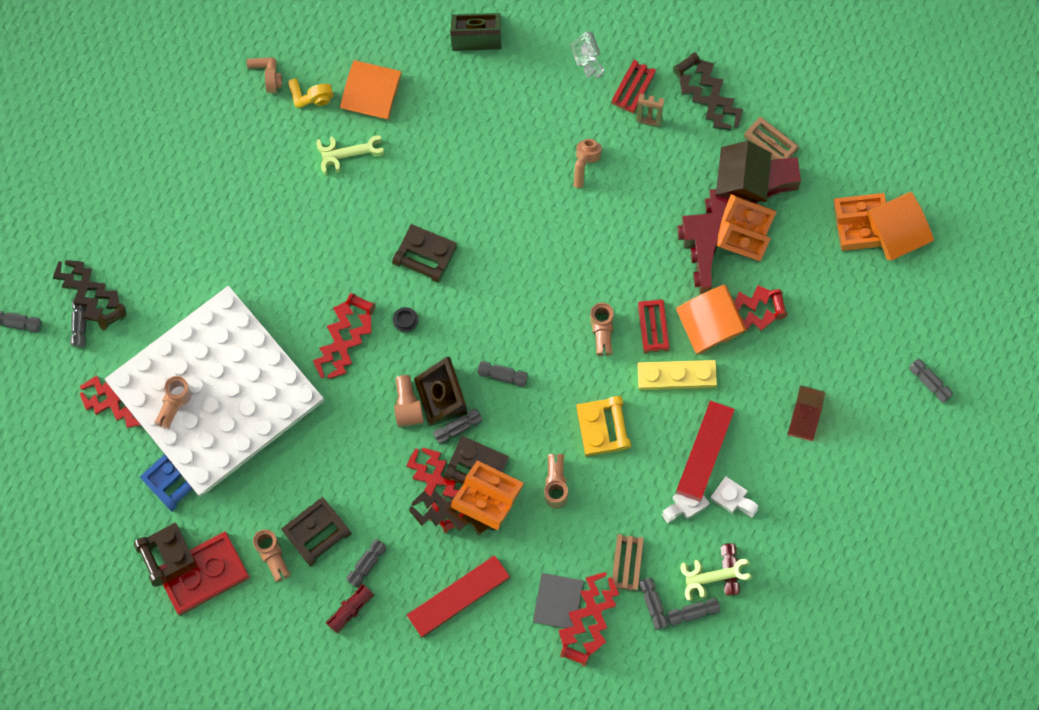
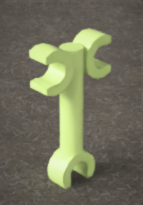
M373 136L365 144L336 149V142L333 137H330L331 144L329 147H323L320 139L316 143L318 151L322 154L321 169L324 175H327L326 168L329 165H334L337 173L340 172V163L337 159L371 153L376 157L384 155L383 148H374L375 144L382 143L381 136Z
M745 559L737 561L734 567L702 573L703 566L698 560L694 561L695 569L692 572H689L686 563H681V572L687 576L685 597L689 601H693L692 593L696 589L699 590L701 598L707 597V590L701 584L735 577L744 581L753 578L750 573L743 575L741 573L743 566L750 565V561Z

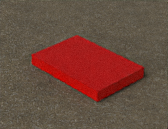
M224 531L192 548L190 551L197 567L163 584L177 614L181 616L250 579L227 532ZM166 563L159 566V569L162 571L168 568Z

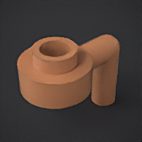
M273 57L247 59L248 69L267 68L265 69L267 94L278 93V88H282V75L277 73V60Z
M585 139L577 144L576 157L578 159L575 163L574 187L576 188L584 186L586 164L597 162L601 158L602 147L593 139Z

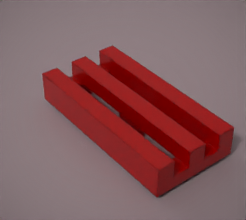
M633 60L613 96L611 104L634 114L637 109L639 94H645L656 74V69H649L647 65H640L638 61ZM635 70H638L622 102L619 101ZM643 74H646L647 77L631 106L627 105Z
M664 300L638 302L643 353H649V351L659 352V350L669 351ZM654 306H659L663 339L661 344H658ZM644 307L649 309L653 342L651 345H648Z

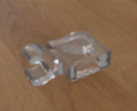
M585 32L571 42L570 46L576 64L584 66L586 76L590 77L594 74L595 78L598 79L604 74L603 66L596 60V57L600 55V51L593 32Z

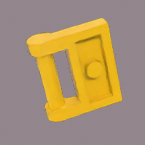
M621 396L576 404L585 457L627 450L632 447L631 441L627 438L621 407L624 404ZM608 409L612 410L617 441L614 442L609 441L604 410Z

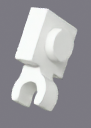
M726 476L711 496L713 502L731 514L738 508L747 516L753 518L759 507L755 502L744 498L747 494L746 489Z
M676 494L672 498L676 504L663 510L662 517L667 524L682 514L688 520L709 507L710 503L704 495L701 502Z

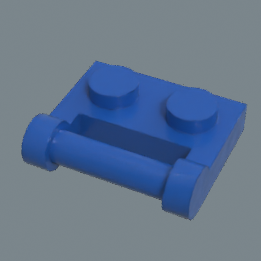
M165 454L140 476L141 480L171 512L178 507L176 504L193 490L186 481L172 495L168 496L165 493L168 488L182 477L181 473Z

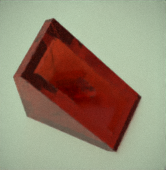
M800 385L787 435L813 442L822 411L824 391Z

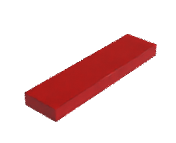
M710 400L676 494L701 502L732 419L734 408Z
M494 555L408 613L407 617L421 638H423L510 579V576Z

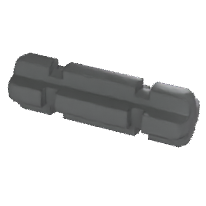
M73 299L72 309L74 312H72L71 332L73 335H71L70 344L74 348H83L86 342V337H84V334H86V319H83L87 307L73 305Z
M0 311V326L4 324L6 327L21 330L29 329L32 332H39L41 329L42 321L38 317L31 316L29 318L27 315Z
M916 359L910 365V371L915 376L919 375L918 379L932 393H936V397L942 403L948 401L952 397L953 391L948 386L944 387V382L930 368L927 369L925 367L926 364L921 359Z
M481 361L477 370L480 376L488 377L489 375L491 379L510 384L515 382V385L524 387L528 380L527 372L520 370L515 372L513 368L497 364L492 366L490 362Z
M473 409L467 412V416L464 417L462 415L446 424L444 429L440 427L433 432L434 437L439 444H443L449 441V437L454 438L469 430L471 425L476 426L483 421L482 416L477 409Z
M375 539L369 546L370 550H366L355 565V570L351 571L347 576L346 580L352 586L359 587L364 580L363 576L368 575L379 560L378 556H382L385 552L386 545L380 540Z
M646 578L640 581L639 585L642 593H645L644 599L650 616L654 618L652 621L655 629L661 630L668 627L669 622L667 616L663 614L664 608L658 591H655L654 580Z
M717 598L706 600V603L698 602L681 608L682 610H678V608L670 610L668 612V619L670 624L674 626L681 624L683 620L688 622L705 617L708 613L710 615L719 613L720 605Z

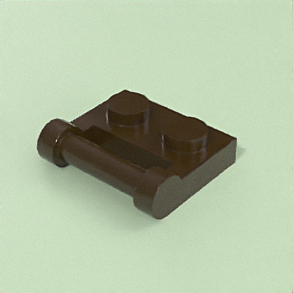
M411 224L393 257L392 264L397 267L402 265L430 277L431 281L439 284L457 248V243ZM408 252H410L421 258L438 264V266L436 268H432L421 262L406 257V255Z
M461 436L443 478L449 481L453 479L464 484L467 474L456 470L457 464L471 470L477 460L503 472L509 456Z
M321 497L281 528L282 532L310 567L316 563V559L337 542L343 538L347 539L352 535L351 531L324 497ZM332 524L337 527L335 532L310 551L306 549L305 545Z
M176 522L149 537H141L134 542V547L141 554L150 573V582L154 587L161 586L197 567ZM158 546L168 567L163 571L159 569L151 552V549Z

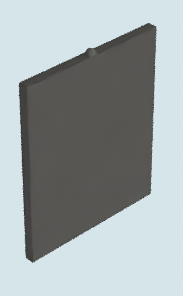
M542 573L533 623L561 628L573 627L574 625L568 612L579 609L580 591H582L584 580Z

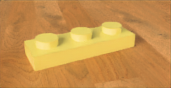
M715 360L640 362L637 365L638 390L716 388L717 386Z

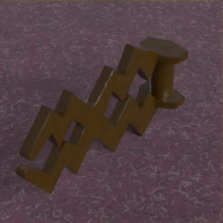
M693 52L688 58L673 66V72L679 78L681 94H693L692 103L708 106L705 120H714L712 128L731 130V125L721 122L725 116L724 114L735 115L734 128H738L743 109L731 107L735 98L720 97L719 92L724 79L710 77L714 63L700 60L697 53ZM693 65L697 66L695 74L703 73L699 85L711 86L710 96H701L703 87L688 86L692 75H683V72ZM716 106H723L722 114L714 113Z
M65 260V265L74 269L71 274L61 273L62 262L58 261L53 279L63 280L62 288L76 289L78 291L73 305L87 307L83 319L98 322L99 327L103 331L107 330L109 325L120 319L122 321L127 316L126 307L119 303L117 290L105 291V283L89 281L92 268H83L84 262ZM74 275L82 276L81 281L74 280ZM87 290H97L95 298L85 297ZM99 299H108L107 309L115 310L104 315L102 314L103 308L96 309Z
M424 490L411 505L415 506L424 502L426 509H428L435 502L440 508L438 512L431 507L423 516L414 507L409 509V512L421 526L431 519L435 527H437L444 518H448L459 532L468 523L478 536L486 530H496L468 515L460 518L454 509L451 508L454 497L446 502L436 490L431 496Z

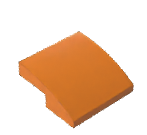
M354 60L347 78L340 108L389 120L394 97L397 96L402 71Z
M908 192L866 211L873 234L880 238L886 260H894L934 241L925 215L912 192Z
M884 193L834 198V210L841 251L882 247L879 236L873 234L866 211L886 203Z
M731 194L722 218L717 246L761 261L771 239L767 236V232L776 215V211Z
M722 285L705 292L676 308L696 354H702L721 342H728L747 331L727 285Z
M477 460L467 474L463 486L452 500L451 508L498 530L515 503L524 483Z

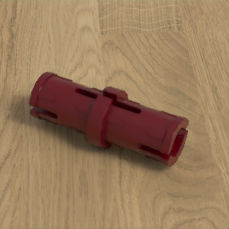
M361 584L347 601L343 600L340 603L342 606L325 623L336 634H339L353 617L357 618L358 612L375 595L366 586Z

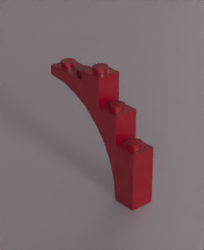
M798 157L771 160L767 198L780 193L799 190L801 177ZM710 189L709 197L704 200L706 214L682 216L681 225H677L678 240H683L684 249L690 248L691 263H696L697 272H693L694 287H699L700 295L711 290L713 256L718 247L719 230L729 201L727 197L715 196L716 189ZM749 200V201L754 202V203L760 202V201Z

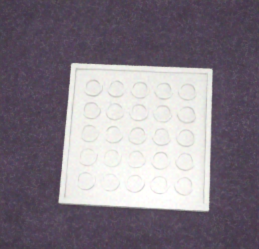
M229 286L105 378L107 384L199 497H202L324 402V398ZM172 376H181L189 385L192 394L191 399L182 406L181 410L177 411L170 430H166L163 428L164 426L161 428L155 425L154 421L163 405L162 399L165 395V382ZM176 387L172 394L180 395L184 388Z

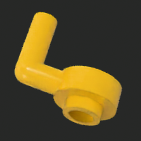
M291 79L288 81L293 102L297 108H302L311 103L323 106L328 104L334 96L330 84L315 85L308 89L306 95L302 96L298 80Z

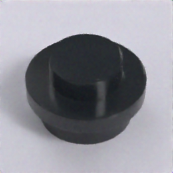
M409 307L398 309L393 315L394 327L403 333L413 331L418 325L417 313Z

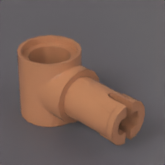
M602 302L594 305L590 314L592 331L596 337V355L603 357V348H605L606 356L613 354L611 333H613L614 312L609 304ZM603 313L609 318L602 322L598 321L595 317Z
M401 375L396 377L398 399L394 409L398 428L424 423L420 400L417 401V398L414 396L410 376Z
M172 376L165 382V395L162 399L163 405L154 421L155 425L161 428L164 426L163 428L166 430H170L177 411L181 410L182 406L191 399L192 394L189 385L181 376ZM176 387L184 388L180 395L172 394Z
M554 454L547 455L548 477L546 478L544 495L548 506L557 509L563 507L568 501L567 478L564 477V455L557 454V462L555 463ZM553 489H559L564 495L560 499H553L549 496V493Z
M259 530L253 537V545L263 562L268 564L275 582L283 581L280 572H282L285 579L289 578L291 573L288 571L281 556L283 552L277 537L270 530ZM270 538L273 540L271 547L268 549L260 548V543L264 539Z

